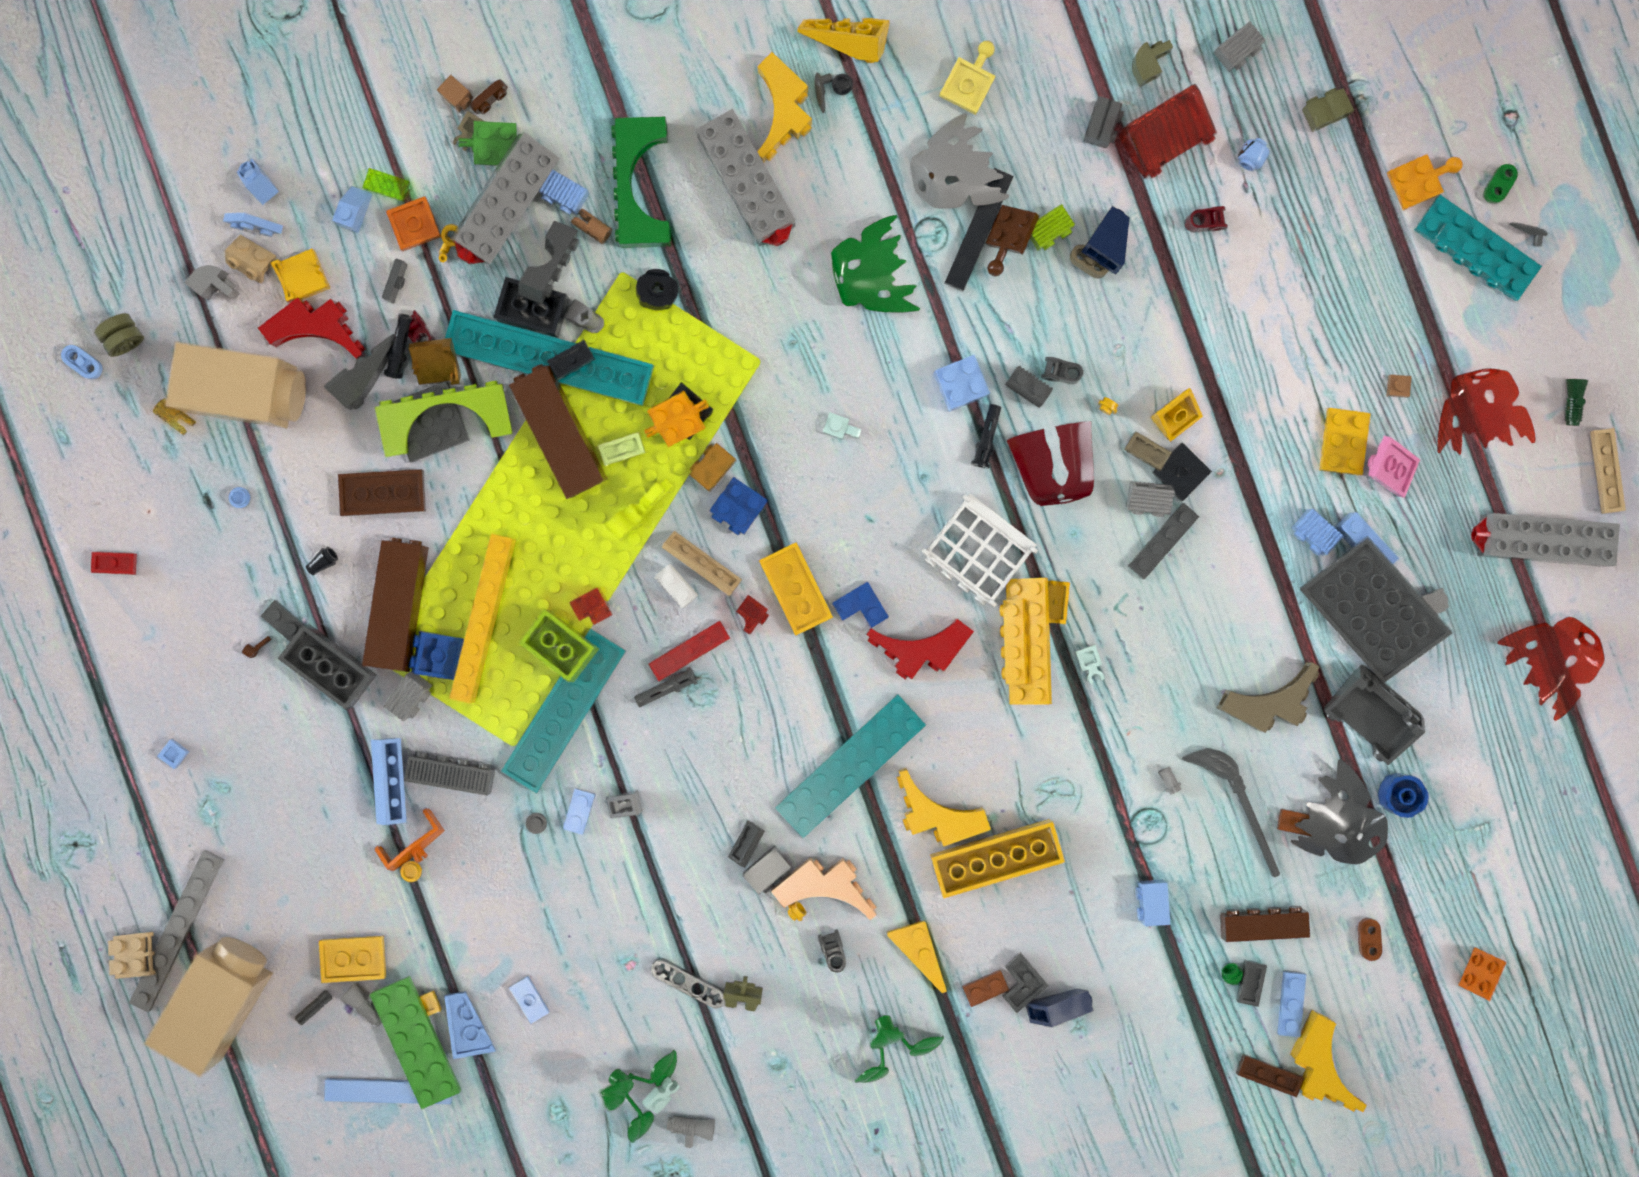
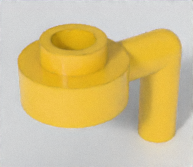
M448 224L441 231L443 244L439 251L440 262L447 261V254L451 246H455V243L450 240L451 237L448 236L449 231H455L458 227L455 224Z

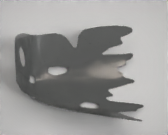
M1339 759L1336 780L1329 776L1318 777L1321 784L1330 792L1331 798L1326 797L1325 804L1306 802L1310 818L1303 819L1295 824L1296 827L1312 836L1307 838L1298 836L1299 840H1291V843L1302 850L1318 856L1325 855L1326 849L1334 860L1357 865L1364 863L1385 847L1388 837V821L1383 813L1366 807L1371 799L1369 792L1354 770L1343 760ZM1341 790H1344L1349 796L1346 801H1342L1338 796ZM1359 833L1363 834L1360 840L1357 839ZM1335 835H1345L1347 838L1346 843L1339 842ZM1374 836H1379L1380 843L1376 847H1370V839Z

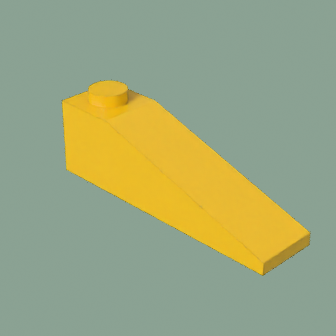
M843 18V21L832 23L830 19H804L798 27V32L853 58L865 60L867 63L878 62L884 53L890 20L862 18V22H850V18Z

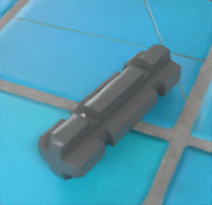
M326 990L322 992L318 998L314 999L303 1011L295 1016L298 1024L303 1025L309 1018L315 1015L332 999V995Z

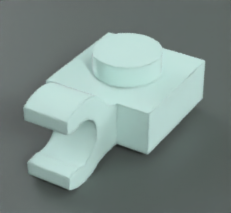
M830 412L823 433L842 440L844 434L859 439L861 429L849 426L848 418Z

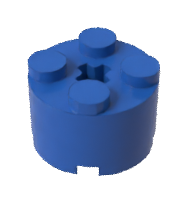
M1403 773L1387 775L1378 790L1380 805L1389 813L1404 818H1411L1422 812L1429 800V794L1423 782L1414 776Z

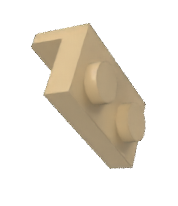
M241 234L225 250V262L230 268L242 272L249 279L255 280L260 284L264 281V273L272 266L270 262L276 260L275 254Z

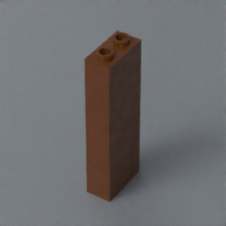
M540 364L531 369L532 373L526 376L523 373L513 378L514 382L509 384V387L566 499H570L608 480L553 370L550 366Z
M389 537V541L381 540L362 666L410 672L409 661L413 655V639L416 635L429 547L423 546L421 541L409 540V543H402V539Z

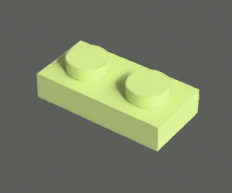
M638 432L598 445L605 466L645 453Z

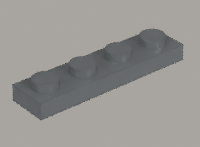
M1182 503L1130 562L1128 567L1142 579H1146L1200 516L1185 503Z

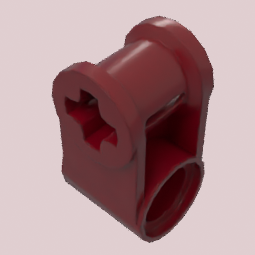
M1225 206L1197 209L1186 218L1185 227L1188 231L1194 233L1227 229L1228 224H1225L1224 218L1226 208ZM1193 217L1199 218L1200 225H1196L1193 222Z
M414 310L411 315L412 321L408 337L413 343L420 342L424 336H428V341L435 340L425 321Z

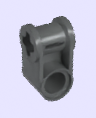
M1055 357L1045 358L1047 363L1044 374L1041 375L1042 379L1076 384L1082 378L1083 368L1080 364ZM1075 369L1078 372V378H1070L1068 370Z
M838 929L834 930V933L824 936L818 935L828 968L835 973L843 971L846 966V957ZM833 957H840L843 962L840 966L836 967L831 964V959Z

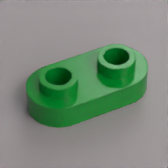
M1504 164L1496 169L1483 192L1484 199L1488 203L1497 204L1506 198L1518 177V171L1515 166ZM1505 171L1510 173V177L1505 175ZM1495 189L1499 190V195L1495 194Z

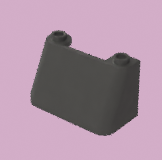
M1360 665L1324 707L1325 715L1331 721H1345L1372 744L1374 757L1380 762L1384 761L1387 765H1390L1425 733V721L1422 714L1390 686L1382 683L1364 665Z

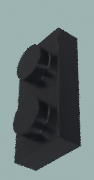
M582 340L547 361L556 378L561 380L596 359L586 341Z

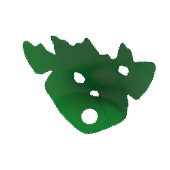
M897 215L885 217L864 228L861 233V242L855 238H847L832 250L833 275L841 301L845 306H856L860 303L867 310L888 313H905L920 310L916 305L903 299V297L914 292V289L917 287L916 285L895 286L892 284L896 279L891 274L906 263V260L899 259L898 255L893 253L894 249L898 246L897 242L900 240L901 235L880 241L883 235L892 229L890 224L897 219ZM852 260H861V263L857 268H848V262ZM840 276L844 279L843 283L840 281ZM881 290H888L890 297L882 298L878 296V293Z

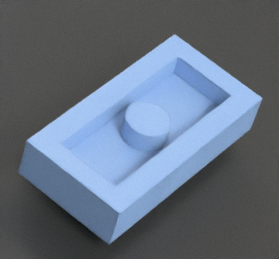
M578 788L574 789L563 826L564 830L581 835L584 834L595 793Z

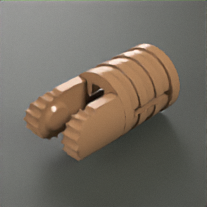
M581 209L579 215L586 222L578 217H574L571 223L586 234H589L596 241H599L600 244H604L610 237L612 228L586 210Z

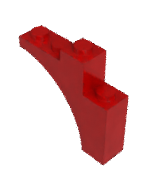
M297 297L258 327L269 344L276 348L294 339L317 337L340 344L355 359L367 356L364 353L366 350L364 345L359 340H354L351 336L353 331L344 323L349 318L345 314L347 309L340 301L335 302L329 299L315 310L309 301H303Z
M955 619L941 632L919 640L893 639L878 633L872 628L869 629L866 635L869 637L867 641L877 648L880 645L886 649L884 654L893 661L895 658L899 659L894 667L898 669L896 673L906 680L907 677L913 679L926 660L930 661L927 665L938 672L940 669L944 672L974 631L960 620Z

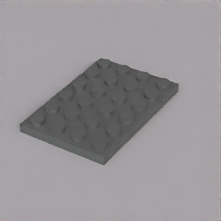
M1368 536L1300 587L1301 592L1382 683H1385L1453 634L1448 625Z

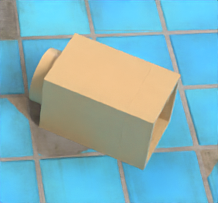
M175 342L165 406L190 414L287 429L288 422L297 421L302 413L306 395V380L304 373L297 371L296 366L279 358Z
M222 937L219 942L198 953L144 1045L201 1077L222 1061L273 973L264 968L267 963L265 956L253 946L231 937Z

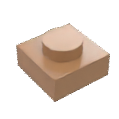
M1388 375L1387 396L1410 397L1412 376Z

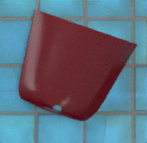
M1092 421L1054 426L1059 437L1062 460L1068 471V477L1063 486L1059 485L1052 477L1053 460L1044 429L1024 433L1007 440L1028 494L1037 505L1066 504L1092 494L1094 488ZM1063 494L1065 497L1058 498V495ZM1072 499L1070 501L1060 502L1062 500Z

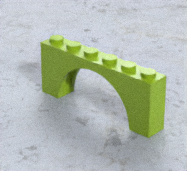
M496 380L485 382L486 387L477 388V385L474 384L464 386L465 391L456 392V389L452 388L443 390V395L435 396L434 392L421 394V399L414 400L413 396L400 398L401 402L393 404L392 400L379 402L380 406L375 407L385 457L407 454L408 435L414 421L426 409L442 403L463 405L476 412L486 423L491 438L513 434L503 384H498Z

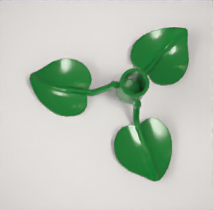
M890 1015L879 1017L875 1020L878 1032L871 1041L870 1047L872 1049H880L881 1063L878 1067H872L863 1072L855 1079V1083L874 1082L888 1074L889 1069L885 1067L884 1048L889 1044L902 1040L906 1047L911 1050L909 1052L911 1056H922L935 1050L942 1043L944 1036L925 1038L915 1045H910L904 1038V1032L899 1031L898 1027H894Z
M674 1049L654 1065L650 1074L651 1079L635 1076L632 1073L627 1075L621 1069H616L609 1077L611 1085L599 1091L607 1110H615L626 1098L638 1113V1117L631 1121L627 1131L628 1140L631 1143H634L646 1134L654 1121V1114L651 1111H646L642 1114V1111L628 1093L634 1086L632 1081L634 1079L648 1084L654 1083L657 1087L661 1086L663 1080L671 1077L675 1071L677 1053Z

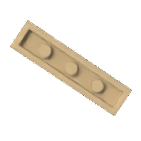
M1614 428L1590 431L1601 514L1626 511Z
M675 531L662 546L663 549L728 596L734 592L742 581L741 578Z

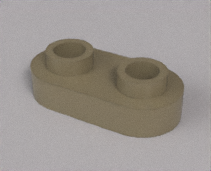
M1085 245L1075 246L1070 253L1071 263L1093 278H1103L1109 270L1081 252ZM1077 255L1081 256L1082 260L1078 259Z

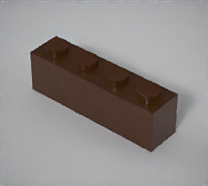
M1289 906L1288 910H1281L1280 907H1269L1268 911H1260L1259 908H1248L1247 912L1228 909L1226 913H1220L1221 938L1225 942L1310 938L1309 912L1302 909L1301 906Z

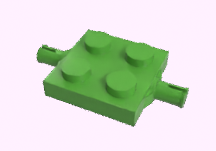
M474 121L472 139L459 138V142H467L459 143V147H472L474 165L498 166L517 137V123Z

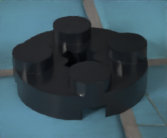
M650 269L646 271V274L638 278L636 295L642 307L651 310H664L672 307V304L677 299L678 284L675 279L673 280L669 276L670 273L662 269ZM655 286H659V290L663 291L655 293L654 291H652V289H654Z

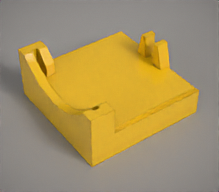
M312 248L280 261L277 259L270 262L281 282L285 299L289 303L297 297L304 300L331 289L317 254Z

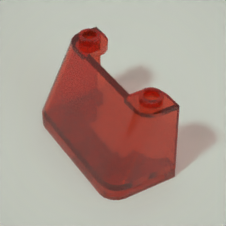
M1193 84L1129 123L1118 137L1145 179L1149 176L1154 178L1162 173L1161 168L1165 164L1194 146L1203 143L1206 146L1216 139L1217 130L1200 89L1196 84Z

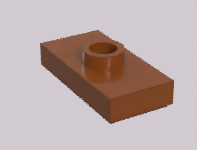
M1286 809L1280 810L1278 830L1312 836L1295 826L1297 822L1309 819V814Z

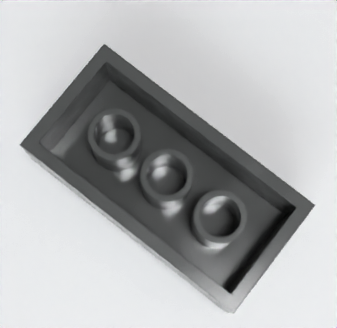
M303 625L278 657V660L345 710L353 708L377 676L376 673L368 667L362 666L360 661L312 625Z

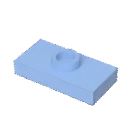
M529 976L509 987L530 1024L550 1012Z

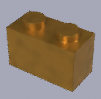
M718 443L714 446L710 444L704 451L705 457L701 462L697 460L690 468L692 471L690 476L709 492L737 461Z

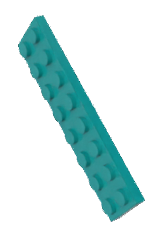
M593 629L588 631L585 638L597 646L599 650L575 682H568L560 676L501 772L536 794L626 653L625 649Z
M897 694L775 806V809L804 839L920 732L926 724Z

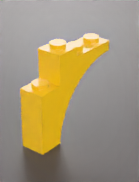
M773 52L757 66L758 74L767 84L774 104V117L770 132L761 148L757 151L763 163L774 158L779 146H785L792 138L791 134L799 139L801 136L805 137L812 129V118L797 105L798 103L802 104L807 99L808 85Z
M906 768L899 770L900 776L896 777L900 789L905 788L907 796L903 798L907 809L912 808L911 811L905 812L906 818L902 820L906 831L911 830L912 835L936 827V830L933 831L937 843L941 842L944 847L991 830L982 807L972 810H959L942 806L929 799L917 788Z
M1311 1010L1301 1030V1037L1297 1038L1290 1052V1055L1295 1059L1294 1063L1305 1068L1302 1075L1304 1080L1300 1088L1303 1091L1302 1095L1312 1101L1315 1098L1322 1101L1325 1096L1335 1103L1337 1100L1343 1102V1106L1353 1112L1356 1109L1364 1112L1367 1104L1346 1089L1333 1063L1332 1038L1337 1023Z

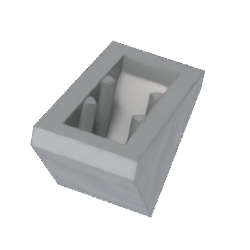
M638 790L606 798L610 818L635 816L642 812Z

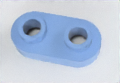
M68 345L62 350V361L81 376L88 379H96L101 375V363L82 348ZM77 353V359L73 360V355ZM91 366H94L93 372H90Z

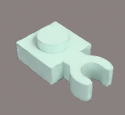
M1096 645L1074 651L1081 671H1088L1087 681L1089 684H1093L1092 676L1094 674H1097L1100 680H1104L1103 673L1097 669V666L1102 665Z
M670 1077L665 1078L660 1088L655 1087L642 1101L644 1107L658 1114L672 1099L670 1094L676 1092L680 1086L677 1081L674 1080L672 1082Z

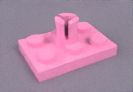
M1384 436L1378 446L1377 454L1371 455L1368 460V469L1370 470L1368 475L1396 496L1405 498L1420 459L1392 437Z

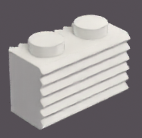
M668 564L655 576L660 586H663V589H666V592H669V595L675 598L674 601H677V605H680V608H685L699 596L671 564Z

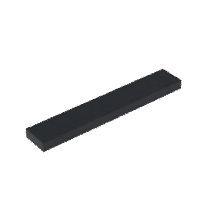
M994 168L997 173L1003 175V178L988 182L987 186L1001 188L1000 193L1006 194L1014 176ZM1003 201L977 207L944 284L962 292L964 291Z

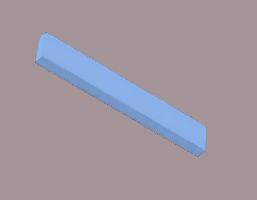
M327 1078L325 1080L324 1101L419 1104L408 1080ZM452 1097L442 1100L436 1104H451Z

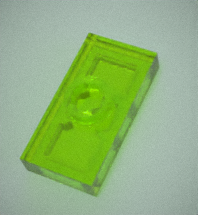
M369 168L362 188L404 202L410 182Z

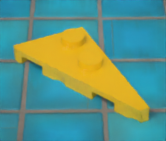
M925 920L887 931L888 937L941 993L947 992Z

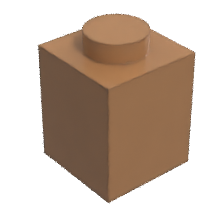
M452 75L437 89L439 94L458 112L462 109H467L472 102L473 96L470 91Z

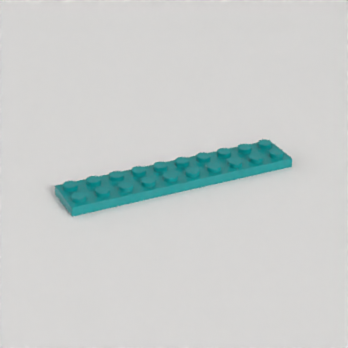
M456 310L452 312L445 339L452 338L455 353L458 356L527 375L532 373V368L540 364L550 366L547 360L577 344ZM589 347L596 360L558 380L560 384L643 406L654 365Z

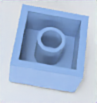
M975 355L937 369L933 373L949 412L983 399L990 394Z

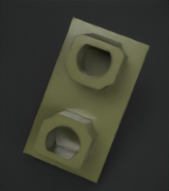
M748 976L743 977V982L734 980V983L726 982L723 994L725 1006L735 1008L737 1007V1001L746 1002V1010L756 1011L758 1004H761L763 988L755 987L754 983H748Z

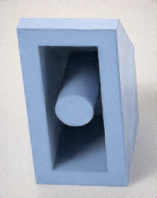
M352 186L339 200L332 221L340 227L359 233L373 194Z

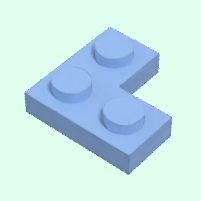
M225 213L223 222L231 224L230 227L243 231V229L253 230L255 228L260 230V234L272 237L273 234H281L283 225L247 213Z

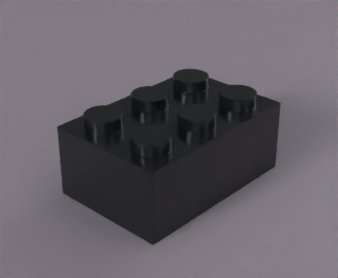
M505 277L494 318L498 322L559 338L564 321L563 316L566 313L570 299L568 295L553 290L550 297H546L543 303L540 304L518 294L519 280Z

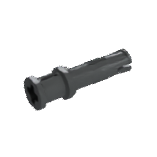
M688 667L687 671L681 674L671 675L670 680L636 695L634 698L639 708L674 691L681 692L683 688L691 684H698L691 667Z

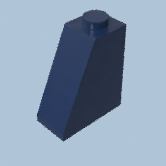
M1112 206L1081 252L1116 275L1125 264L1130 217L1121 209Z
M1073 989L1032 1000L1026 1005L1029 1021L1033 1024L1051 1028L1093 1012L1092 997L1088 990Z

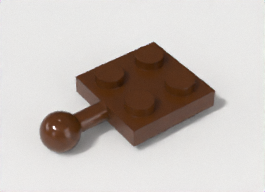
M1005 205L1001 206L986 241L988 246L999 249L995 260H992L987 266L988 273L991 276L997 277L1003 273V261L1007 251L1023 255L1039 219L1037 213Z

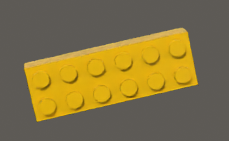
M1051 819L930 854L943 899L1065 863L1055 826Z

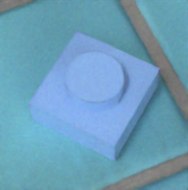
M170 739L157 757L173 769H176L189 751L175 740Z

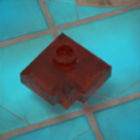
M596 587L569 602L579 621L589 617L593 625H596L613 616L610 605L600 587Z
M747 595L736 610L744 618L745 627L743 630L751 635L759 623L763 625L770 616L767 614L769 609L750 595Z

